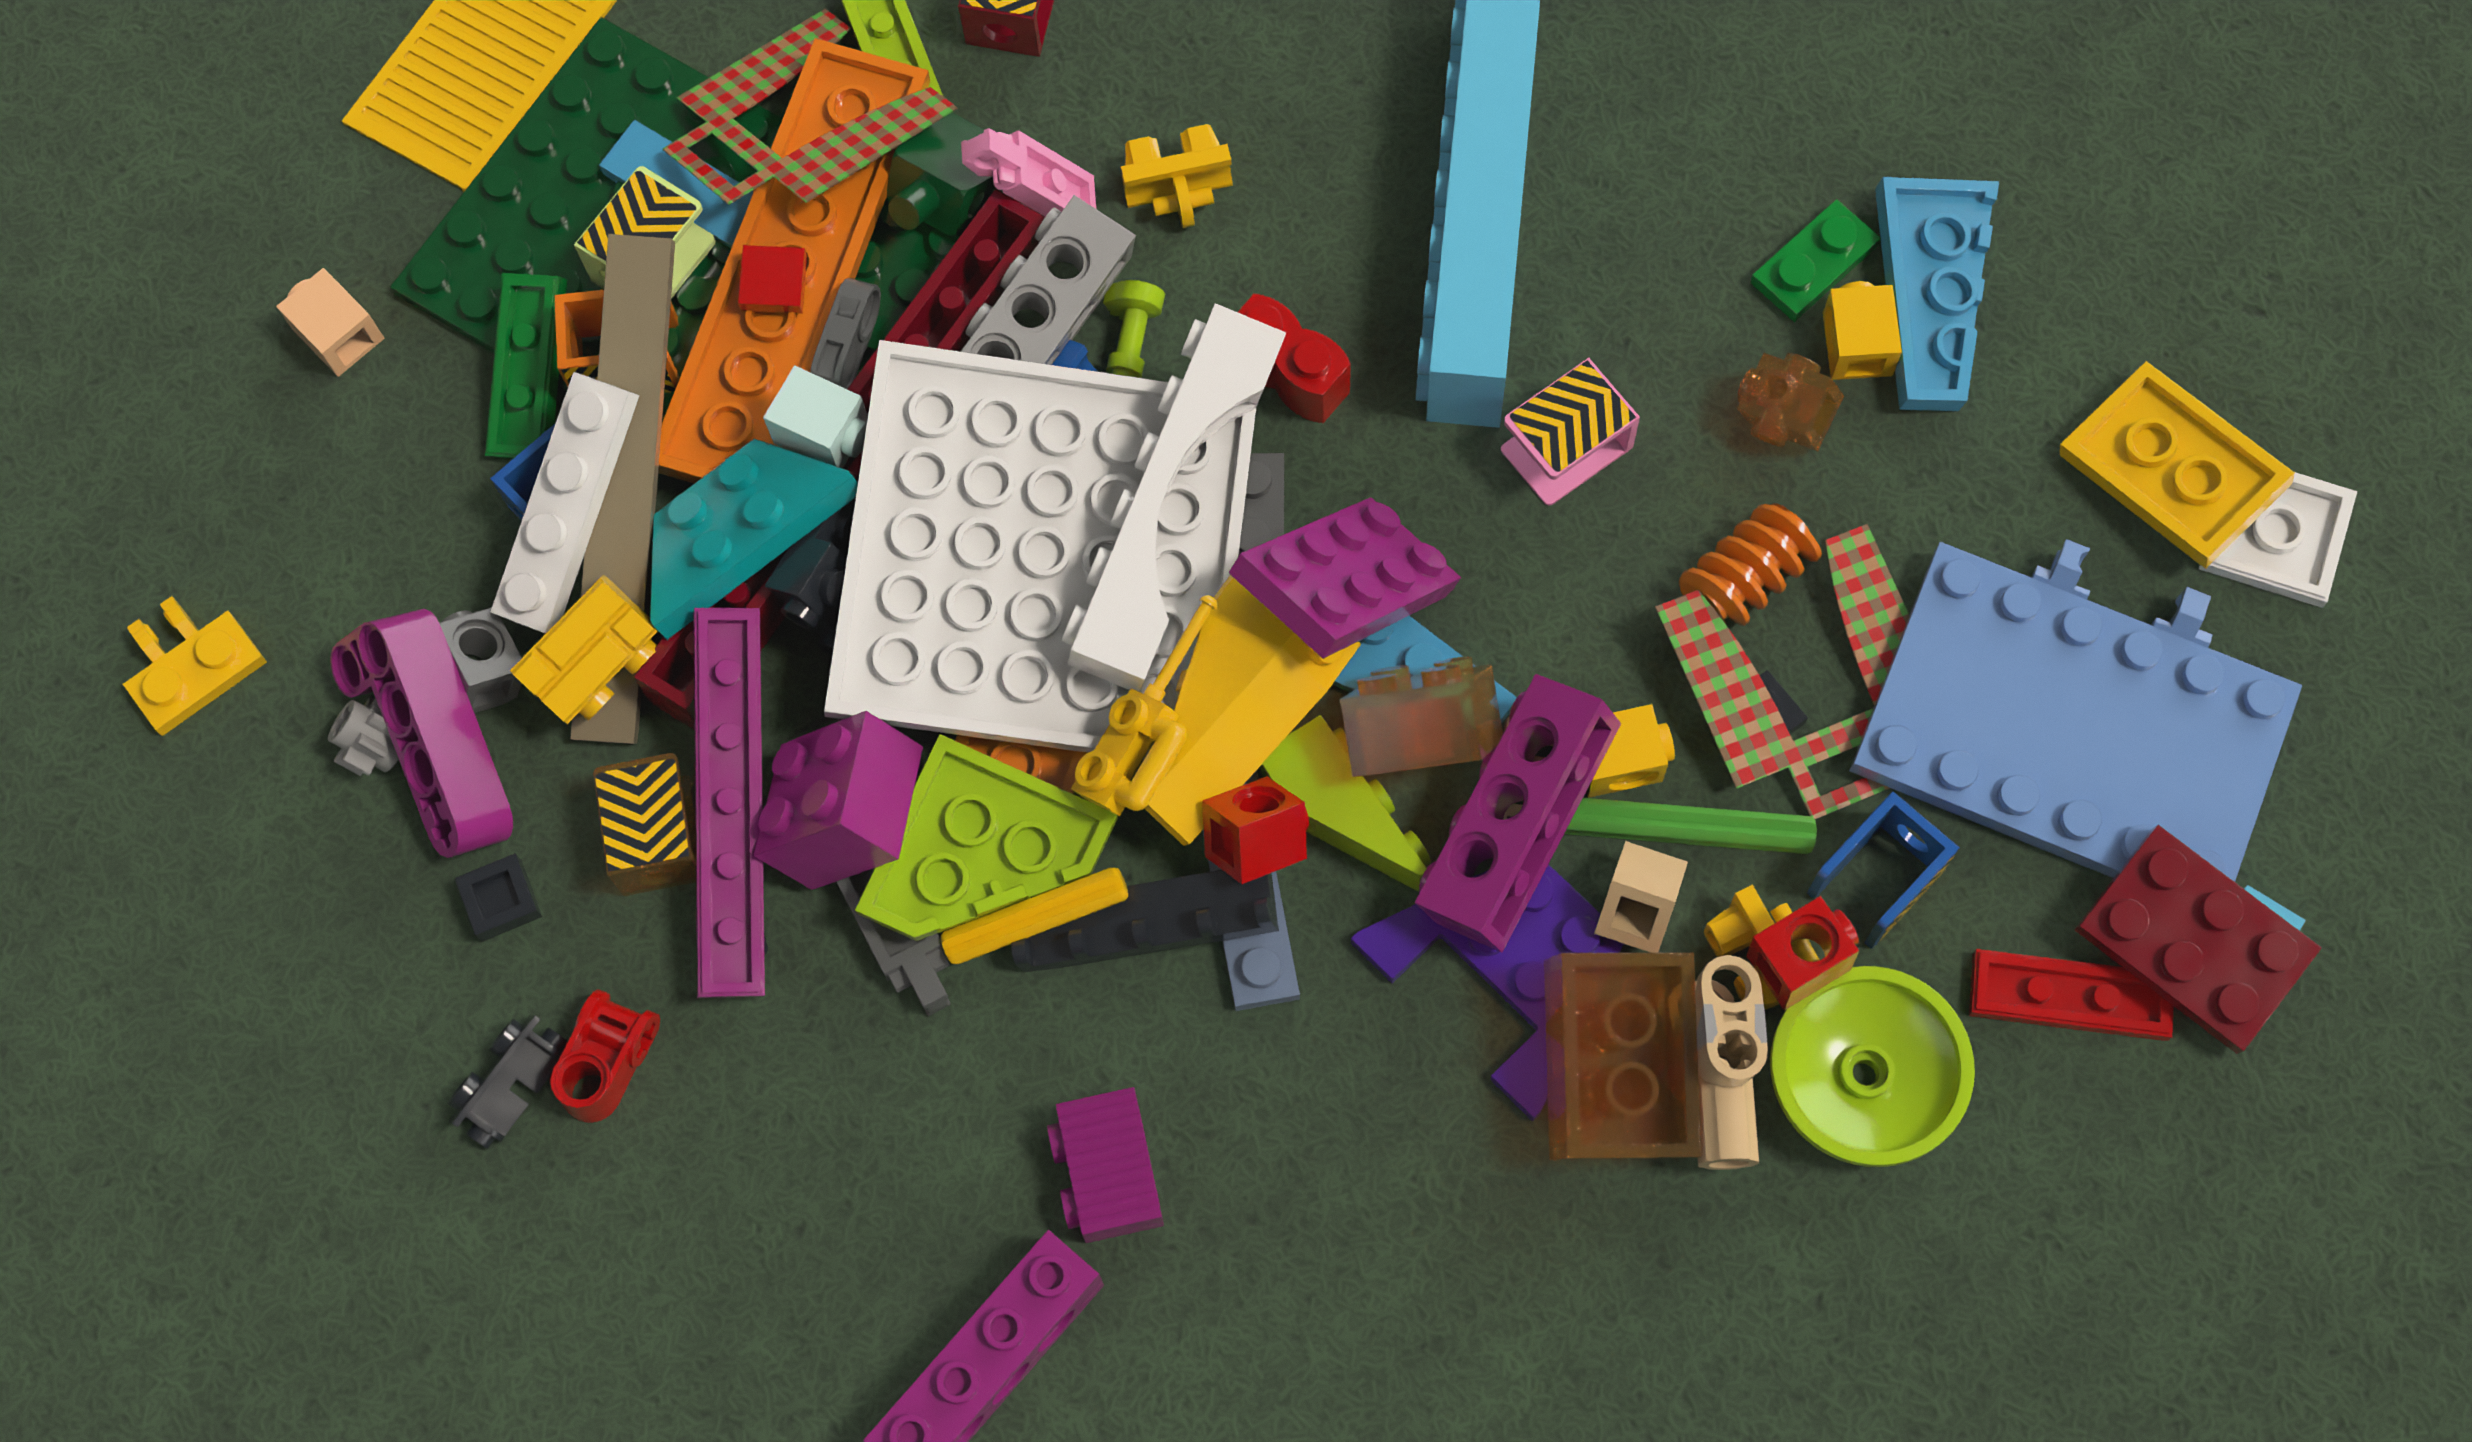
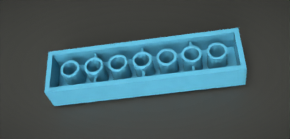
M1455 0L1450 60L1448 61L1445 110L1441 129L1439 169L1437 170L1434 219L1430 238L1428 280H1426L1423 329L1422 337L1420 338L1416 400L1428 401L1426 421L1500 428L1507 371L1540 0Z

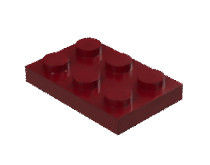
M2159 824L2151 829L2074 929L2236 1054L2245 1051L2322 949L2321 946Z

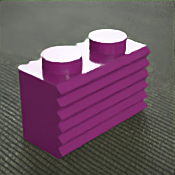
M1126 1088L1056 1104L1059 1122L1047 1125L1054 1162L1055 1164L1068 1163L1072 1187L1060 1189L1068 1229L1081 1227L1085 1242L1091 1243L1164 1226L1135 1088Z

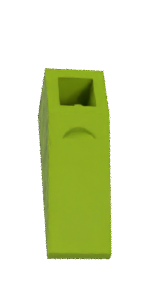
M1319 715L1290 733L1257 769L1260 778L1268 776L1305 802L1309 816V827L1306 832L1419 892L1421 878L1427 869L1425 866L1431 863L1429 854L1413 831L1409 830L1403 834L1390 814L1395 811V807L1381 783L1375 778L1367 782L1354 764L1360 760L1359 754L1345 731L1340 727L1332 731L1323 717Z

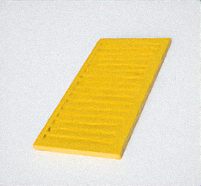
M434 0L343 118L342 123L457 186L464 193L599 18H604L617 0Z

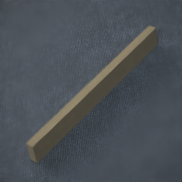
M608 234L597 380L640 396L584 554L581 597L601 576L605 575L648 615L653 522L656 507L675 241L671 238ZM623 667L606 684L615 694L589 721L580 713L572 719L571 739L637 744L642 689L634 678L636 673L632 675Z

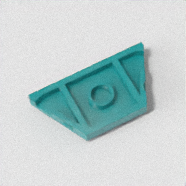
M757 439L750 441L654 514L650 618L653 626L668 640L693 621L694 608H710L853 500L857 494V480L845 469Z

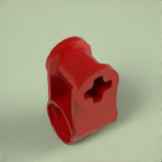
M600 989L595 990L588 997L579 1013L574 1031L557 1064L554 1066L550 1078L553 1093L571 1116L578 1121L593 1123L602 1121L614 1112L636 1068L644 1061L659 1030V1014L650 1010L640 1014L611 1001L609 993ZM589 1075L601 1076L600 1087L594 1095L581 1100L573 1098L574 1087L580 1079Z

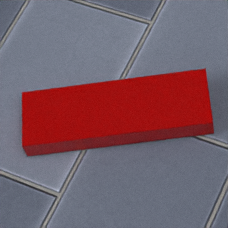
M1976 949L1973 952L1969 1016L2169 1041L2172 1038L2174 1006L2123 967Z

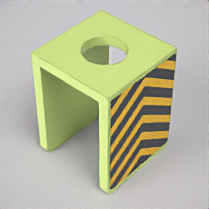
M640 166L636 168L576 241L574 246L591 281L604 289L608 234L673 239L675 241L672 298L713 248L715 239L710 232L694 223L703 210L699 200L646 167Z

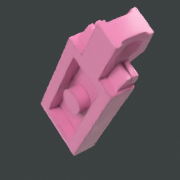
M988 128L984 130V133L968 141L964 140L961 142L962 164L977 176H993V184L998 190H1003V193L1045 217L1054 207L1062 212L1073 195L1096 209L1094 175L1019 130L1008 135L1002 132L996 133Z

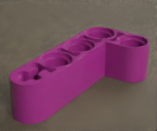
M420 609L361 624L337 642L332 648L330 657L334 680L341 692L350 698L374 693L426 832L435 850L440 855L448 858L507 841L513 829V816L442 627L433 613L426 609Z

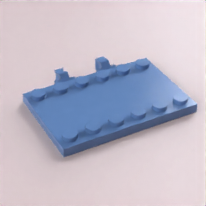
M2066 539L2061 550L2056 552L2050 570L2037 565L2032 577H2028L1939 542L1930 560L1849 771L2113 878L2151 829L2159 824L2235 882L2302 685L2208 648L2212 634L2200 630L2211 596L2192 588L2186 587L2177 597L2175 603L2178 609L2169 622L2156 618L2151 625L2087 600L2090 591L2076 584L2082 574L2080 565L2090 551V548Z

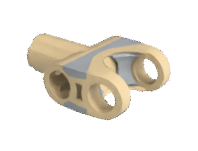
M1731 955L1720 956L1713 959L1702 969L1697 981H1693L1680 992L1675 1001L1673 1011L1676 1078L1680 1091L1686 1099L1694 1103L1698 1167L1710 1170L1739 1169L1759 1164L1753 1077L1764 1066L1768 1051L1762 985L1758 972L1749 962L1740 957ZM1723 969L1731 970L1742 978L1746 992L1741 1002L1735 1003L1729 990L1719 982L1712 980V975L1716 971ZM1695 994V1017L1693 1020L1688 1011V1002L1690 997Z

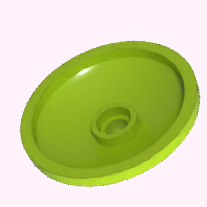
M1877 966L1852 967L1846 974L1786 1009L1775 1031L1771 1047L1770 1068L1772 1083L1778 1102L1789 1122L1803 1138L1818 1150L1835 1159L1853 1165L1865 1167L1896 1166L1908 1163L1931 1152L1960 1123L1969 1105L1974 1087L1975 1068L1972 1046L1963 1023L1954 1009L1937 991L1926 983L1904 972ZM1857 1064L1869 1065L1875 1072V1083L1869 1086L1859 1084L1853 1076L1854 1066Z

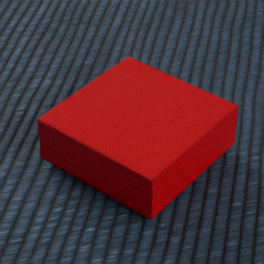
M743 245L738 300L741 311L795 312L803 314L807 265L805 248Z

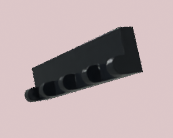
M1223 870L1130 885L1127 886L1128 898L1125 901L1029 938L1012 942V955L1016 966L1024 972H1032L1279 931L1272 873L1244 884L1239 883Z

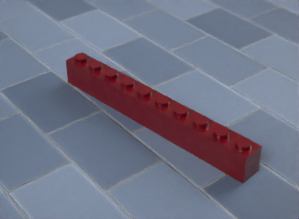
M995 189L883 341L961 352L970 340V337L965 333L976 312L984 303L993 307L1005 291L1000 284L1012 262L1019 255L1028 259L1039 244V241L1035 239V234L1045 217ZM878 348L847 389L862 397L867 415L869 413ZM863 450L856 458L849 457L843 469L852 474L857 482L859 480ZM787 550L710 607L760 608V652L786 618L780 611L784 604L765 587V584ZM692 621L668 640L663 637L655 648L656 652L642 665L634 678L650 703L694 730V640Z

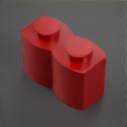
M1253 294L1237 313L1286 332L1265 387L1276 388L1281 400L1299 416L1313 422L1324 423L1350 393L1351 363L1347 355L1329 337L1313 330L1302 329L1296 316L1279 301L1268 296Z

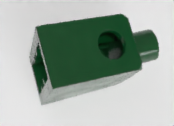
M952 112L896 148L892 157L886 197L889 200V213L897 225L901 228L912 230L922 222H925L948 236L960 237L994 190L997 189L993 184V176H977L962 164L961 142L964 140L968 141L984 133V129Z

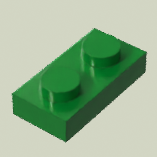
M1836 199L1752 275L1750 283L1795 322L1879 246L1881 237Z

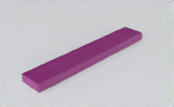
M694 608L697 998L764 997L763 861L754 857L760 832L758 822L762 812L760 608Z

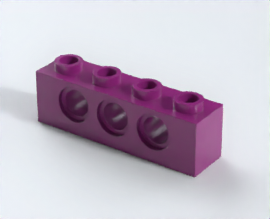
M1536 673L1527 690L1520 693L1515 699L1510 710L1509 725L1497 747L1491 749L1485 756L1480 768V780L1467 804L1461 806L1455 813L1450 824V837L1437 861L1427 867L1421 878L1419 895L1415 904L1437 924L1499 952H1503L1621 726V722L1602 699ZM1554 744L1552 751L1546 758L1533 762L1535 755L1540 749ZM1524 801L1521 810L1515 816L1503 820L1505 812L1511 805ZM1493 858L1490 869L1485 874L1473 878L1477 866L1484 860Z
M1047 1230L863 1441L969 1442L1103 1288L1104 1283L1100 1274L1050 1230Z

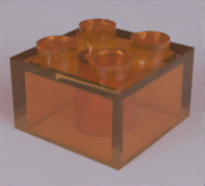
M1471 656L1456 657L1436 661L1433 663L1434 668L1422 670L1421 674L1410 676L1409 665H1401L1371 671V677L1357 680L1358 688L1340 699L1352 776L1357 777L1482 760L1499 744L1503 736L1492 664L1473 667Z

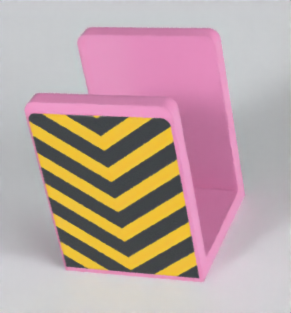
M1587 358L1505 416L1504 425L1514 437L1501 446V452L1543 503L1550 506L1631 450L1634 446L1640 416L1591 359Z

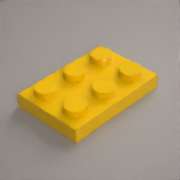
M2147 361L2060 444L2059 455L2205 569L2292 485L2295 472Z

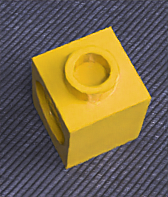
M1856 281L1847 283L1840 288L1831 289L1823 311L1831 380L1893 376L1902 353L1893 285L1874 286L1869 282Z
M1652 704L1613 712L1621 722V726L1586 791L1588 798L1663 782L1668 761L1675 759V750L1670 729L1667 723L1657 724Z

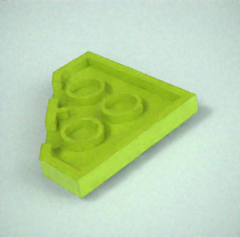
M939 734L914 786L899 859L874 869L855 911L858 915L915 941L940 933L1091 875L1118 819V815Z

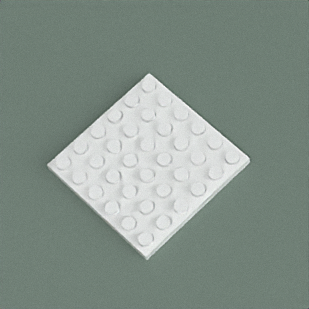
M879 340L827 689L825 717L846 719L863 711H868L890 726L1087 753L1094 751L1110 724L1109 712L1112 705L1117 699L1128 694L1129 690L1067 665L1072 645L1063 642L1062 638L1075 606L1078 605L1085 609L1089 608L1097 587L1086 583L1100 547L1110 551L1114 548L1121 529L1111 526L1110 523L1124 489L1136 493L1145 472L1134 468L1148 432L1160 436L1168 415L1159 412L1158 408L1169 382ZM1256 409L1229 422L1202 443L1179 470L1163 500L1158 516L1155 559L1159 591L1169 621L1141 688V693H1144L1149 683H1154L1201 604L1199 599L1205 595L1213 597L1216 595L1230 576L1228 572L1238 558ZM1197 637L1164 690L1166 694L1161 702L1173 710L1180 693L1175 691L1181 671L1188 669L1198 639ZM1154 742L1151 744L1150 748L1148 749L1147 753L1145 754L1142 760L1145 759Z

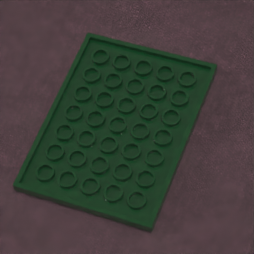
M600 17L390 286L393 293L494 353L502 273L560 276L568 280L566 294L604 290L591 281L574 246L576 241L624 184L620 181L616 183L605 176L599 164L634 120L671 142L704 124L705 121L679 101L677 97L709 77ZM756 104L734 118L735 121L771 149L782 122L781 117ZM713 134L688 148L701 160L739 183L758 172ZM887 197L855 278L859 281L878 285L881 292L876 324L857 375L878 348L879 340L885 339L959 239V237L948 236L925 222H922L912 230L901 228L894 222L889 213V200ZM716 239L713 248L671 298L672 305L678 316V326L669 328L667 350L680 377L731 248ZM601 336L582 338L583 357L599 355ZM559 372L558 392L566 395L568 387ZM674 392L664 393L662 422Z

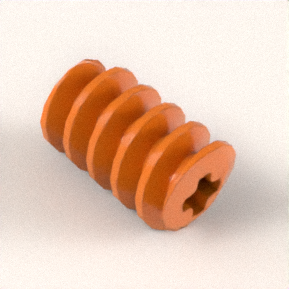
M1777 503L1771 505L1763 504L1753 510L1751 520L1742 521L1735 526L1733 536L1720 539L1715 547V552L1702 555L1697 563V569L1691 568L1681 574L1679 579L1680 591L1684 596L1699 590L1725 624V619L1728 617L1734 623L1745 626L1750 621L1749 613L1743 604L1745 601L1752 607L1763 610L1768 605V599L1761 587L1765 586L1775 594H1781L1786 589V583L1779 571L1782 570L1793 578H1799L1804 572V567L1797 554L1811 562H1817L1822 556V551L1808 527L1796 514Z

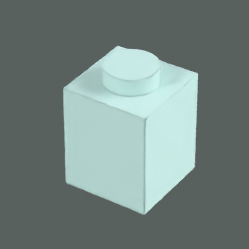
M794 365L763 419L774 444L843 469L849 457L856 458L863 450L868 415L860 395Z

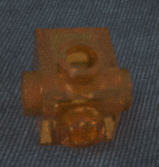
M1763 353L1756 369L1751 368L1748 370L1740 384L1738 391L1739 405L1737 409L1750 425H1753L1750 433L1756 438L1780 448H1784L1787 440L1818 452L1840 407L1844 394L1831 377L1819 373L1821 367L1815 362L1794 353H1787L1784 360Z

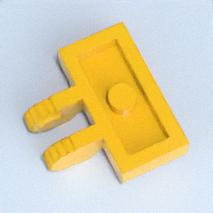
M171 596L163 601L160 606L163 609L164 616L186 639L168 653H165L159 645V638L149 625L143 624L140 619L127 627L138 645L153 663L123 683V686L161 736L267 663L229 611H226L198 630L174 597Z

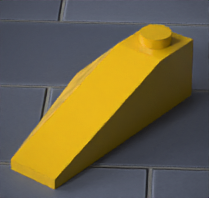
M1231 575L1214 596L1217 601V609H1212L1196 637L1198 639L1188 669L1181 671L1175 691L1180 692L1174 711L1180 715L1176 722L1185 727L1187 731L1186 742L1151 801L1144 808L1183 846L1189 845L1204 829L1202 801L1242 786L1329 690L1361 645L1358 641L1324 659L1321 658Z

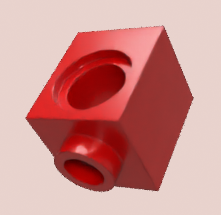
M1268 776L1202 801L1205 857L1239 883H1247L1307 859L1306 830L1309 827V816L1305 802Z
M1819 896L1753 936L1747 958L1785 1011L1849 972L1859 953V949L1856 946L1859 943V938L1847 916L1839 909L1831 911L1823 898ZM1798 939H1810L1820 945L1825 957L1815 962L1805 961L1794 953L1791 943Z

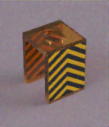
M667 753L597 767L593 775L607 875L624 896L695 883V809L690 794L693 785L689 776H681L679 760L676 755Z

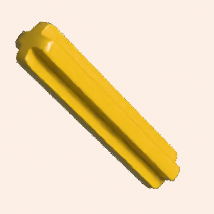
M1107 868L946 930L941 934L942 947L951 964H961L1008 946L1018 940L1029 938L1125 901L1128 898L1127 885L1118 868Z

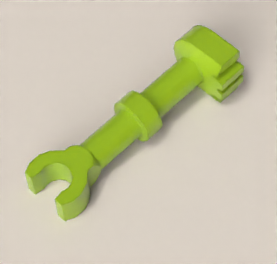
M1124 280L1113 283L1106 292L1103 304L1110 311L1111 315L1120 316L1119 319L1123 320L1117 350L1109 354L1106 368L1108 374L1136 378L1142 377L1145 361L1140 358L1147 320L1160 316L1164 303L1165 292L1160 287L1139 280Z

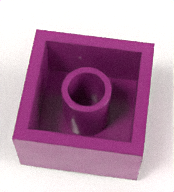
M863 711L781 744L772 764L774 775L767 803L759 817L758 825L760 832L754 857L811 890L898 860L923 746L868 711Z

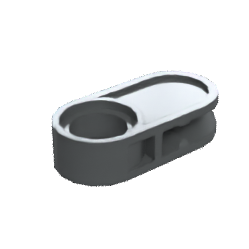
M847 278L843 281L815 351L810 373L848 389L857 375L876 324L881 300V292L878 285L852 278Z

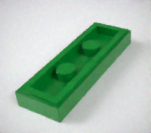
M502 273L485 456L514 459L555 424L559 380L555 295L567 293L568 280L565 278L549 275Z

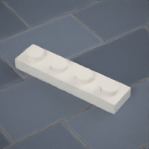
M573 372L491 613L543 633H547L563 616L640 395Z

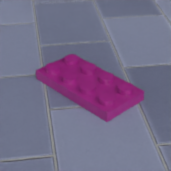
M1371 497L1240 553L1228 572L1323 659L1445 598L1462 578L1446 564V559L1439 550L1427 543L1421 542L1401 524L1400 518L1395 511L1382 503L1376 502Z

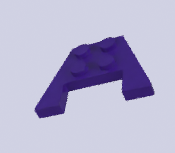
M1549 864L1503 952H1499L1437 924L1416 904L1358 931L1351 938V944L1391 983H1394L1438 939H1443L1536 1030L1490 1078L1531 1121H1534L1540 1115L1624 946V943L1594 934L1601 914ZM1487 871L1474 876L1473 878L1479 877L1485 874Z

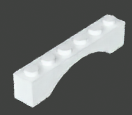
M1218 304L1214 305L1207 324L1195 319L1181 355L1192 359L1184 379L1171 376L1158 411L1168 415V418L1160 436L1148 432L1134 468L1145 472L1136 493L1124 489L1111 520V526L1121 529L1114 548L1110 551L1100 547L1086 583L1097 587L1089 608L1085 609L1078 605L1075 606L1063 635L1062 641L1072 645L1067 665L1128 690L1132 688L1138 692L1141 691L1169 621L1159 591L1155 559L1158 516L1163 500L1179 470L1202 443L1229 422L1256 409L1286 332Z

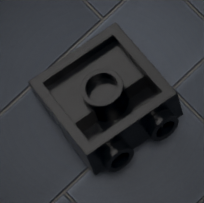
M856 497L789 547L765 584V587L784 604L780 610L781 613L796 625L806 630L814 631L820 637L816 643L817 646L830 657L833 656Z

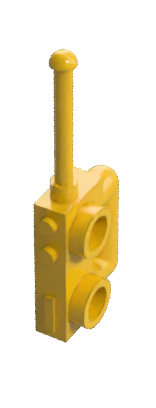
M1205 595L1199 599L1201 604L1154 683H1149L1144 693L1131 688L1128 694L1117 699L1112 705L1109 712V726L1094 751L1085 754L1078 762L1075 770L1076 781L1071 789L1084 799L1118 816L1121 815L1125 807L1133 811H1140L1146 808L1187 739L1185 727L1176 722L1180 715L1161 702L1166 694L1164 690L1212 609H1217V601L1213 596ZM1154 742L1145 759L1143 760L1142 764L1140 765L1138 771L1136 772L1135 776L1131 780L1133 774L1135 773L1136 769L1138 768L1139 764L1141 763L1151 744Z

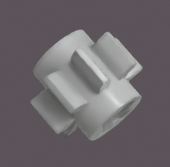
M369 697L365 705L355 700L349 701L335 719L328 735V741L341 748L334 762L359 776L363 773L369 776L374 767L383 772L389 771L399 758L376 698Z

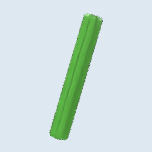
M1583 798L1564 834L1808 854L1812 852L1816 843L1817 826L1815 819L1811 816Z

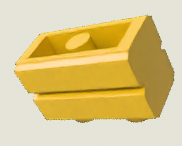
M603 575L510 671L563 722L568 724L578 713L589 721L615 694L606 684L623 667L633 675L656 652L655 648L657 645L651 638L658 630L651 623L650 617L638 605L632 602L608 577Z

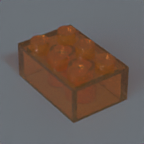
M1560 953L1545 959L1544 980L1550 1160H1651L1701 1157L1694 953Z

